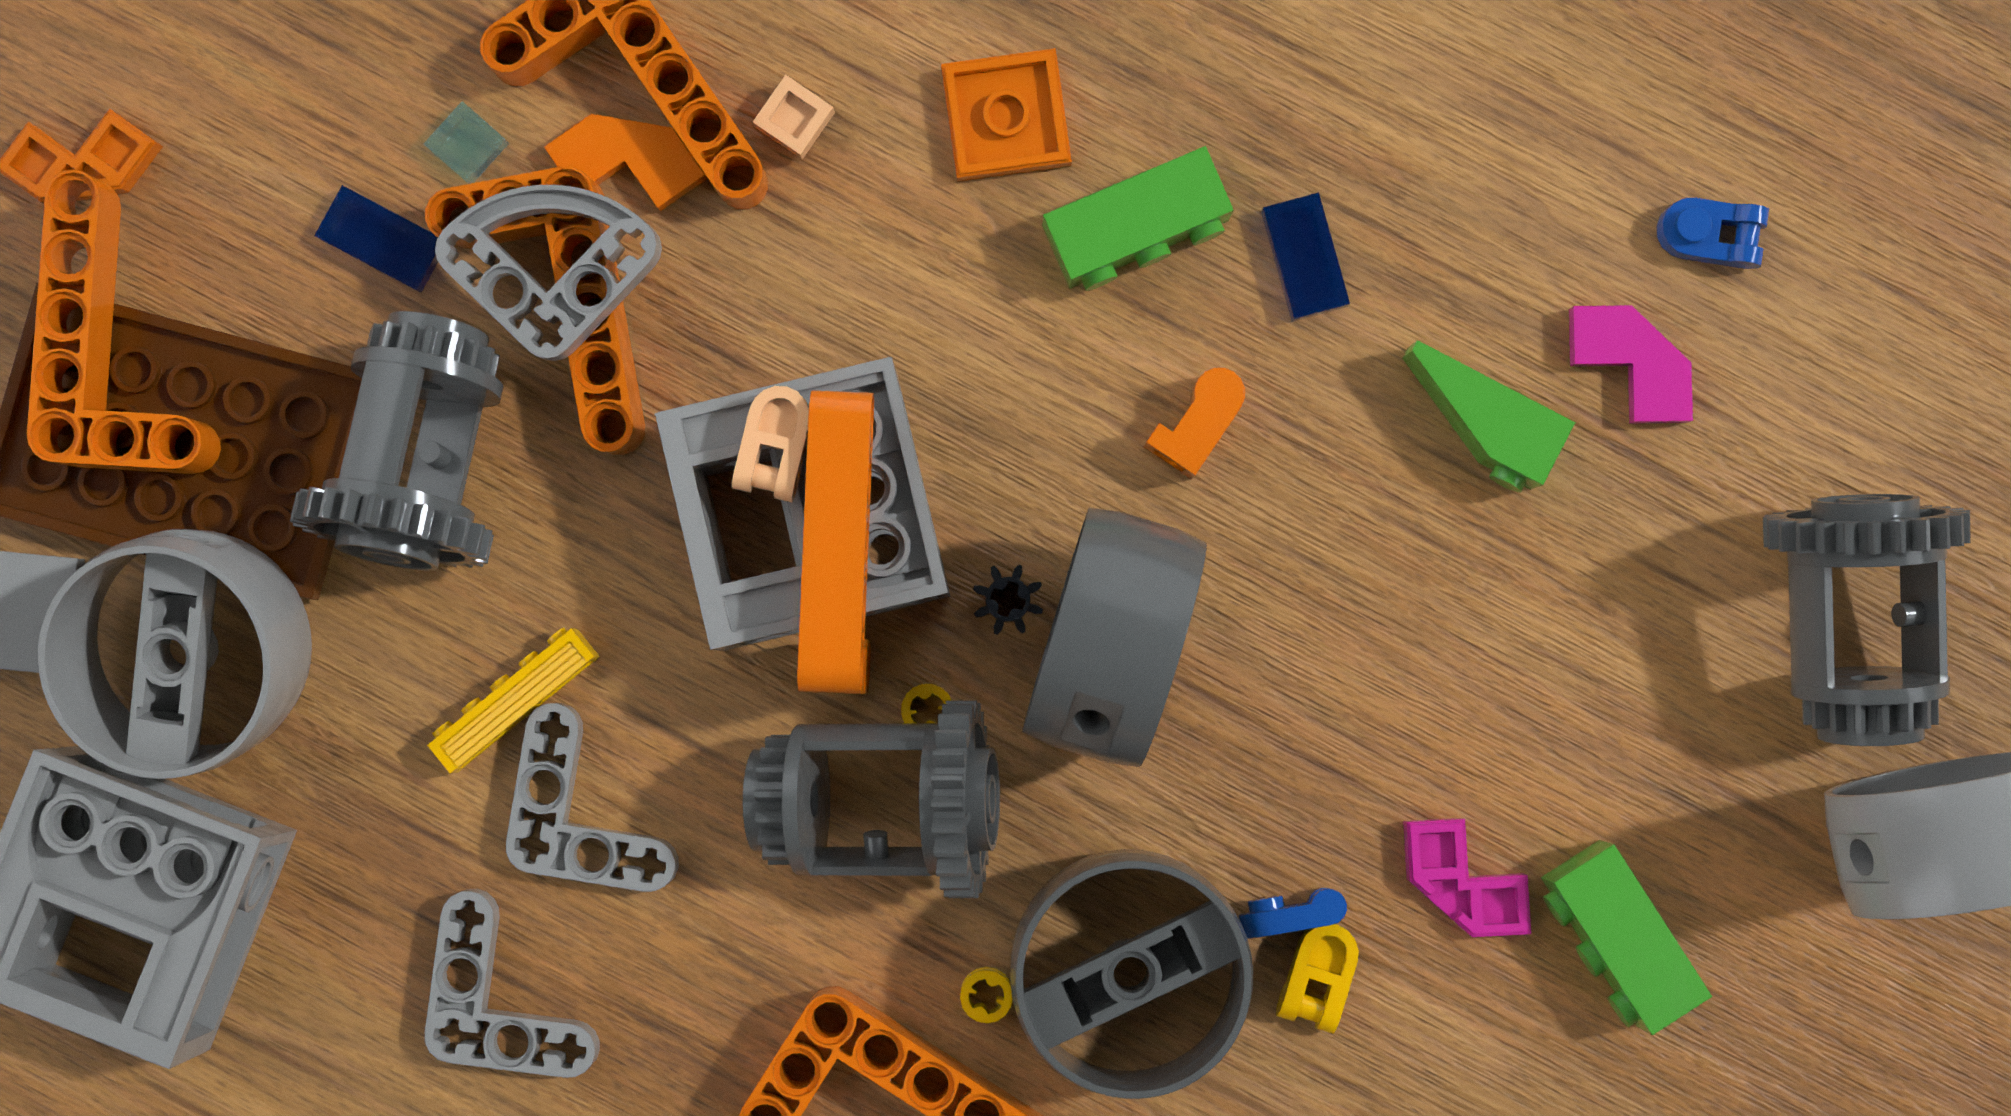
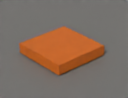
M1056 48L941 64L957 182L1071 166L1072 160Z

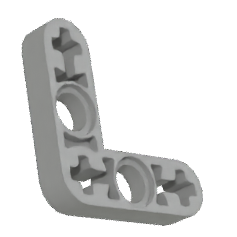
M547 703L537 707L529 715L523 738L506 838V854L510 862L517 869L527 873L642 892L656 891L668 885L675 878L678 871L679 857L675 848L667 840L655 836L568 823L583 737V722L579 713L572 706L564 703ZM554 712L560 714L561 724L569 726V735L558 738L554 749V755H566L565 766L552 760L534 762L535 751L539 753L548 752L549 734L540 732V725L543 721H551L554 717ZM541 770L553 772L560 782L559 796L550 804L537 802L529 791L531 778L536 772ZM525 809L536 814L556 813L555 824L548 820L542 822L540 840L549 843V852L539 854L535 862L529 860V850L521 848L520 843L522 838L532 836L536 823V818L524 819ZM587 838L601 840L609 851L607 864L600 871L584 869L577 859L578 847ZM620 842L629 843L625 856L639 858L647 855L649 848L656 849L657 859L666 862V870L655 873L652 880L645 879V869L626 865L622 867L624 877L615 876L614 873L621 860Z
M477 888L466 889L451 896L443 906L439 922L424 1032L425 1044L429 1052L437 1060L452 1064L563 1078L576 1077L586 1072L597 1060L600 1051L599 1037L589 1024L574 1019L487 1009L500 919L499 907L495 898L488 892ZM470 900L475 902V911L484 914L485 920L473 926L469 944L481 942L482 951L471 947L451 948V940L459 942L465 938L466 922L462 919H457L456 912L467 907ZM463 958L475 965L478 979L472 990L459 991L450 985L447 979V970L453 960ZM453 1019L459 1020V1030L478 1033L483 1030L482 1021L489 1022L490 1025L483 1040L485 1054L477 1052L481 1045V1040L466 1039L457 1044L455 1049L450 1048V1038L441 1036L440 1029L450 1025ZM515 1025L526 1032L529 1045L524 1055L512 1058L500 1051L497 1037L499 1031L504 1026ZM540 1028L549 1031L544 1041L549 1043H562L568 1038L570 1033L577 1035V1045L586 1047V1054L579 1055L573 1064L566 1062L565 1052L548 1049L543 1053V1061H537L535 1058L542 1044Z

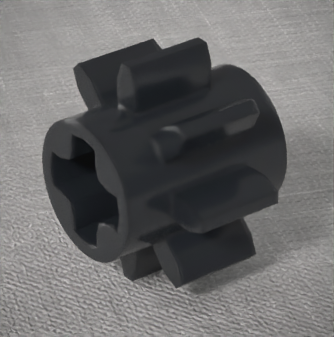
M1019 564L1014 569L1012 577L1003 578L995 566L990 567L991 576L994 580L990 587L987 588L982 585H974L973 590L978 595L986 597V606L979 608L974 613L975 617L981 618L991 614L997 619L994 624V634L996 635L1002 631L1004 622H1014L1017 630L1021 634L1025 633L1026 628L1022 617L1026 612L1040 615L1043 612L1040 606L1030 603V594L1037 592L1042 587L1041 582H1034L1026 586L1020 581L1023 571L1022 565ZM1008 584H1014L1019 587L1017 597L1025 601V606L1022 610L1012 609L1008 617L998 614L999 603L992 600L991 595L994 590L1004 592Z

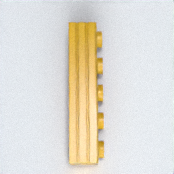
M563 627L547 640L550 646L540 654L533 651L518 663L521 667L518 672L511 677L508 674L500 677L489 687L493 691L482 701L479 697L475 698L462 708L461 712L464 715L454 724L449 720L432 733L435 739L427 746L450 774L461 771L530 715L537 707L541 706L600 658L599 654L578 629L571 628L567 631Z

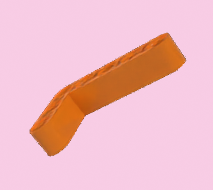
M527 0L491 24L484 31L480 40V53L483 60L501 81L511 86H525L534 82L604 33H607L720 198L728 206L736 209H750L757 206L765 198L768 190V178L758 156L650 0ZM559 11L573 12V20L565 30L560 32L548 30V22L555 13ZM640 25H649L655 28V34L648 44L641 47H634L628 44L629 34L634 28ZM512 43H522L525 45L524 54L518 62L511 65L500 63V55L506 46ZM681 72L688 75V82L681 92L668 95L660 92L661 82L668 74ZM714 119L721 123L719 135L714 140L698 142L693 139V130L700 121ZM746 166L754 170L753 181L747 188L731 190L725 186L726 176L733 168Z
M560 166L440 190L427 203L425 221L429 230L436 237H439L442 230L449 225L451 212L457 207L467 205L469 209L491 196L526 186H571L570 184L582 183L585 190L603 196L604 193L602 188L583 171L572 166ZM549 213L532 215L507 223L490 232L489 235L499 244L547 234L556 283L572 267L571 255L574 248L583 241H592L594 243L609 226L578 215ZM459 239L455 246L472 249L477 240L475 239L469 243ZM604 254L598 260V263L612 271L620 282L618 268H616L617 262H611ZM595 273L582 277L576 287L577 299L582 305H585L593 298H601L603 300L607 292L605 279L602 275ZM622 301L592 334L568 356L583 437L592 448L613 455H625L633 452L641 445L645 436L643 409L625 307ZM610 355L615 362L614 376L608 383L597 385L591 375L592 366L599 357ZM620 412L626 422V430L618 441L608 443L602 435V423L609 414Z
M74 169L62 171L49 182L45 193L27 424L28 445L32 452L42 460L73 467L188 474L202 473L215 464L221 451L220 438L216 431L208 424L179 415L106 411L121 218L120 198L110 186L85 172ZM86 190H91V205L85 212L77 214L75 209L77 198ZM86 248L88 255L86 265L81 271L73 274L71 271L72 257L77 251ZM80 306L83 311L82 324L77 330L69 333L66 324L67 317L73 309ZM75 365L78 369L79 378L75 387L66 393L62 386L63 374L69 367ZM70 424L74 430L73 443L67 450L61 452L58 447V435L64 426ZM130 427L134 434V443L129 452L121 456L117 450L116 441L121 431ZM190 430L194 437L193 450L187 457L180 460L175 450L176 440L181 433Z
M812 390L810 394L797 668L799 692L868 693L871 647L870 640L865 639L874 393Z
M839 986L823 988L810 999L739 1116H752V1110L755 1107L768 1104L774 1106L781 1116H801L832 1066L839 1059L926 1116H966L964 1113L966 1107L976 1100L991 1102L996 1106L998 1116H1043L852 992ZM826 1002L840 1005L847 1014V1024L837 1031L824 1029L816 1019V1008ZM875 1035L888 1036L896 1043L898 1054L891 1061L879 1063L868 1056L865 1042ZM793 1053H801L808 1056L815 1066V1075L806 1081L792 1079L786 1073L784 1059ZM926 1067H935L946 1075L948 1085L940 1093L927 1094L917 1087L915 1075Z

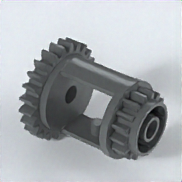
M392 312L388 315L387 321L383 322V325L374 323L370 330L367 347L356 349L351 363L352 372L362 378L339 478L325 480L322 489L309 487V490L301 488L296 493L290 519L293 526L303 528V532L317 534V538L335 540L334 548L345 554L399 568L433 571L438 569L439 563L456 568L457 565L473 568V566L483 567L484 564H488L494 537L492 535L493 531L485 529L483 524L473 523L475 518L474 512L462 506L461 503L483 407L498 405L504 388L502 382L496 378L500 355L494 353V348L488 347L489 337L481 330L460 321L422 312ZM418 399L426 400L407 487H401L399 482Z
M1856 494L1815 498L1811 500V508H1805V510H1786V512H1773L1772 514L1764 515V547H1768L1769 550L1779 549V552H1787L1791 695L1802 699L1803 725H1812L1813 729H1817V738L1819 740L1850 746L1904 745L1923 740L1925 738V729L1931 728V725H1939V699L1950 694V677L1948 676L1945 559L1947 558V549H1950V546H1964V544L1971 543L1970 510L1951 508V506L1932 507V505H1920V497L1916 495ZM1900 566L1901 603H1896L1893 606L1891 616L1894 624L1901 627L1902 667H1835L1832 567Z
M977 700L946 701V704H942V714H938V723L798 724L792 730L791 735L766 736L765 747L753 749L750 753L744 775L743 819L746 838L750 848L753 851H762L763 860H768V865H790L796 875H936L940 877V890H944V897L979 898V893L983 892V882H986L985 865H989L988 851H993L996 847L1000 819L998 761L995 749L987 745L988 728L984 726V712H981V703H977ZM827 750H922L919 780V820L922 847H888V836L884 830L865 832L863 834L864 847H827L830 823V773Z

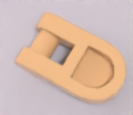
M773 386L763 390L754 398L748 412L734 469L733 489L750 493L753 487L774 492V499L793 502L799 484L808 438L809 405L798 391L787 386ZM762 446L783 450L779 468L759 463Z

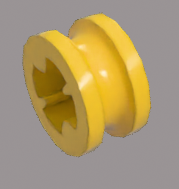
M921 684L913 687L905 695L901 704V715L904 723H917L913 719L912 714L918 713V710H911L913 700L917 696L926 700L932 694H935L943 701V704H946V701H952L951 696L944 688L935 684ZM929 720V721H927L926 723H936V722H935V721H932V720Z
M988 966L976 968L970 972L962 982L960 992L963 1010L976 1022L992 1023L1003 1018L1011 1008L1013 1000L1011 982L1006 974L997 968ZM985 979L990 987L1001 986L1004 996H996V1002L1000 1004L999 1006L988 1010L983 1002L972 1003L969 993H977V987L974 984L979 980Z

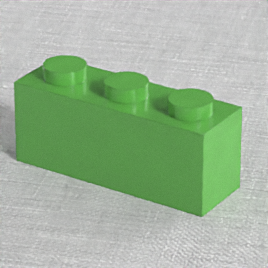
M1204 146L1043 215L1042 227L1069 289L1083 283L1085 290L1090 291L1115 280L1118 277L1115 269L1137 261L1139 268H1144L1170 256L1169 246L1190 238L1193 245H1198L1225 232L1222 224L1229 221L1234 209L1207 147Z
M1598 840L1541 877L1550 891L1543 896L1547 907L1563 927L1569 923L1582 941V943L1575 947L1579 957L1595 977L1600 974L1604 975L1614 991L1613 994L1607 997L1615 1013L1628 1028L1635 1024L1636 1027L1650 1035H1654L1713 997L1615 844Z

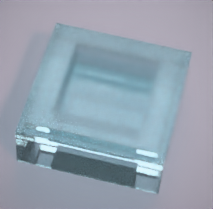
M462 101L424 142V145L464 181L471 184L481 176L509 145V142Z

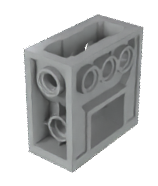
M892 356L655 413L710 650L726 651L799 633L807 446L795 498L792 503L781 500L796 567L732 582L707 477L735 469L750 406L759 393L773 386H787L798 391L807 401L808 405L812 390L874 393L871 479L883 481L885 491L877 503L870 505L866 617L951 597L898 374ZM762 446L759 463L772 461L773 467L779 468L783 450ZM881 535L896 537L899 542L897 556L887 564L878 565L872 563L869 557V548L874 539Z
M79 746L33 750L0 832V1004L167 1069H171L209 1051L297 830L167 779L143 778L112 769L91 757ZM75 915L152 944L133 994L56 964Z

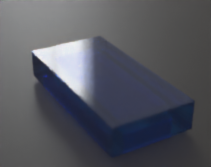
M343 185L314 235L325 243L422 293L438 263L435 252L438 237L432 232Z
M1319 192L1263 207L1261 214L1291 321L1294 322L1348 307L1350 305L1349 297Z

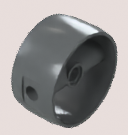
M1088 508L1042 657L1022 728L1023 733L1050 746L1106 763L1140 767L1143 764L1157 730L1190 624L1206 557L1207 543L1180 529L1120 511Z
M1121 849L1094 854L1074 862L1054 875L1037 892L1023 913L1016 930L1011 953L1010 979L1012 998L1021 1027L1037 1053L1050 1067L1074 1084L1092 1092L1124 1099H1142L1157 1097L1182 1089L1200 1079L1222 1060L1238 1037L1247 1017L1253 990V964L1248 939L1237 914L1226 898L1204 876L1185 863L1163 854L1144 850ZM1119 869L1154 870L1184 880L1210 899V901L1137 936L1116 941L1105 951L1030 987H1024L1023 969L1025 956L1036 926L1049 907L1062 894L1087 878ZM1136 957L1144 961L1147 967L1143 981L1131 987L1119 984L1114 979L1116 965L1124 958ZM1232 962L1231 985L1220 1016L1207 1035L1196 1046L1173 1061L1143 1070H1112L1082 1061L1059 1046V1044Z

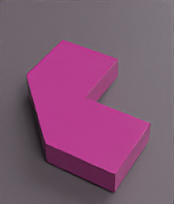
M1632 305L1573 306L1569 309L1570 367L1628 366L1629 424L1688 423L1693 421L1692 363Z
M1464 818L1403 821L1407 880L1471 937L1531 934L1528 875L1517 873L1469 876Z

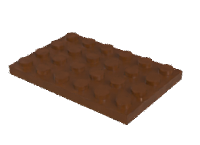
M36 283L0 408V517L109 546H115L155 532L172 529H194L227 534L256 547L272 559L288 576L300 597L319 600L335 540L317 538V534L303 532V528L294 527L290 519L296 493L301 488L309 490V487L322 489L325 480L339 478L362 378L353 373L351 366L114 303L106 411L171 414L206 423L216 431L220 438L221 451L219 458L210 469L195 474L83 468L42 460L32 452L27 439L38 283ZM80 306L73 309L67 317L66 324L69 333L77 330L82 324L83 311ZM75 365L69 367L63 374L62 386L66 393L75 387L79 378L78 369ZM70 424L64 426L58 435V447L61 452L67 450L73 443L74 430ZM130 427L122 430L116 441L117 450L121 456L128 453L134 443V434ZM190 430L181 433L176 440L175 450L180 460L187 457L193 450L194 437Z

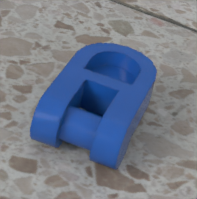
M1684 198L1670 205L1660 215L1656 226L1657 238L1661 247L1666 252L1680 259L1735 268L1757 269L1761 267L1764 250L1758 246L1760 229L1767 227L1770 209L1756 204H1732L1701 198ZM1721 225L1737 227L1734 244L1719 242Z
M1319 888L1314 890L1307 902L1284 906L1283 895L1248 901L1249 912L1238 915V918L1242 923L1247 939L1339 923L1347 912V903L1340 892L1330 888Z

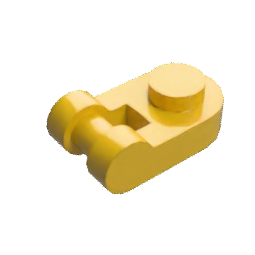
M1336 923L1329 926L1306 929L1298 941L1286 982L1279 996L1276 1008L1277 1017L1290 1021H1295L1296 1017L1315 1022V1028L1331 1034L1335 1033L1341 1019L1359 955L1356 940L1347 929ZM1309 978L1328 984L1323 999L1305 994Z

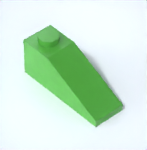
M1418 340L1409 346L1402 359L1477 462L1492 470L1489 478L1497 484L1521 493L1523 487L1531 490L1544 485L1576 422Z

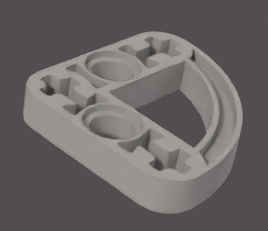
M563 185L526 186L491 196L467 209L444 228L437 238L435 247L437 261L458 284L529 352L539 358L550 361H558L570 356L656 266L662 251L660 237L655 230L631 210L601 194ZM549 213L578 215L609 226L549 291L543 288L489 235L490 232L512 221L532 215ZM643 233L645 237L640 245L646 252L640 259L629 255L619 263L616 268L626 273V276L619 282L615 274L599 264L598 260L605 254L606 258L614 263L625 250L620 242L622 237L629 234L637 238ZM459 239L469 243L476 239L477 242L472 248L473 252L484 263L492 267L482 274L474 265L464 260L455 263L454 261L458 258L459 252L454 245ZM496 257H498L500 263L493 266ZM587 274H600L605 279L607 285L605 298L595 306L582 305L576 295L578 282ZM505 276H516L522 283L523 296L514 307L508 309L500 308L494 301V286L498 280ZM481 277L478 285L476 286L474 284V280ZM538 298H540L543 303L534 308ZM532 310L542 319L552 324L561 320L563 324L559 327L558 333L563 339L557 346L548 342L540 346L538 342L543 337L542 331L528 319H523L520 328L517 326L516 321L528 315Z

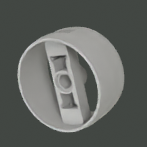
M172 529L155 532L117 544L90 559L66 580L52 599L44 616L38 641V669L42 689L55 719L65 733L83 751L108 767L129 775L153 779L184 777L216 769L263 742L281 725L297 703L308 678L312 656L311 629L304 604L296 588L283 570L266 554L241 539L214 531ZM146 553L131 709L129 712L113 692L102 668L97 641L98 620L104 597L115 577L134 557ZM219 578L238 597L255 626L262 651L263 679L255 711L236 740L217 745H200L207 673L215 663L219 652L218 640L212 630L217 579ZM171 640H175L183 646L186 652L185 665L173 658L170 652Z
M2011 752L1966 757L1894 770L1843 783L1824 792L1826 826L1838 880L1850 912L1854 916L1868 919H1912L1955 915L2011 906Z

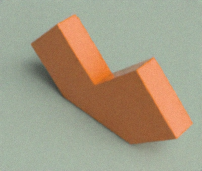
M111 109L107 111L76 154L28 121L1 157L0 173L42 203L45 202L46 189L53 177L62 171L73 169L85 172L114 189L118 195L131 191L163 146ZM91 190L81 193L76 201L92 199Z
M590 114L544 146L557 167L572 166L591 177L598 185L628 165L660 212L707 180L706 175L672 127ZM582 183L570 184L571 187L584 189Z

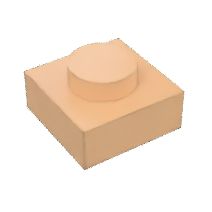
M785 75L753 120V125L756 129L803 160L835 114L833 106Z

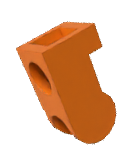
M1213 368L1205 371L1194 384L1191 391V406L1172 432L1159 423L1143 447L1189 479H1192L1242 407L1245 400V387L1242 379L1234 371L1227 368Z

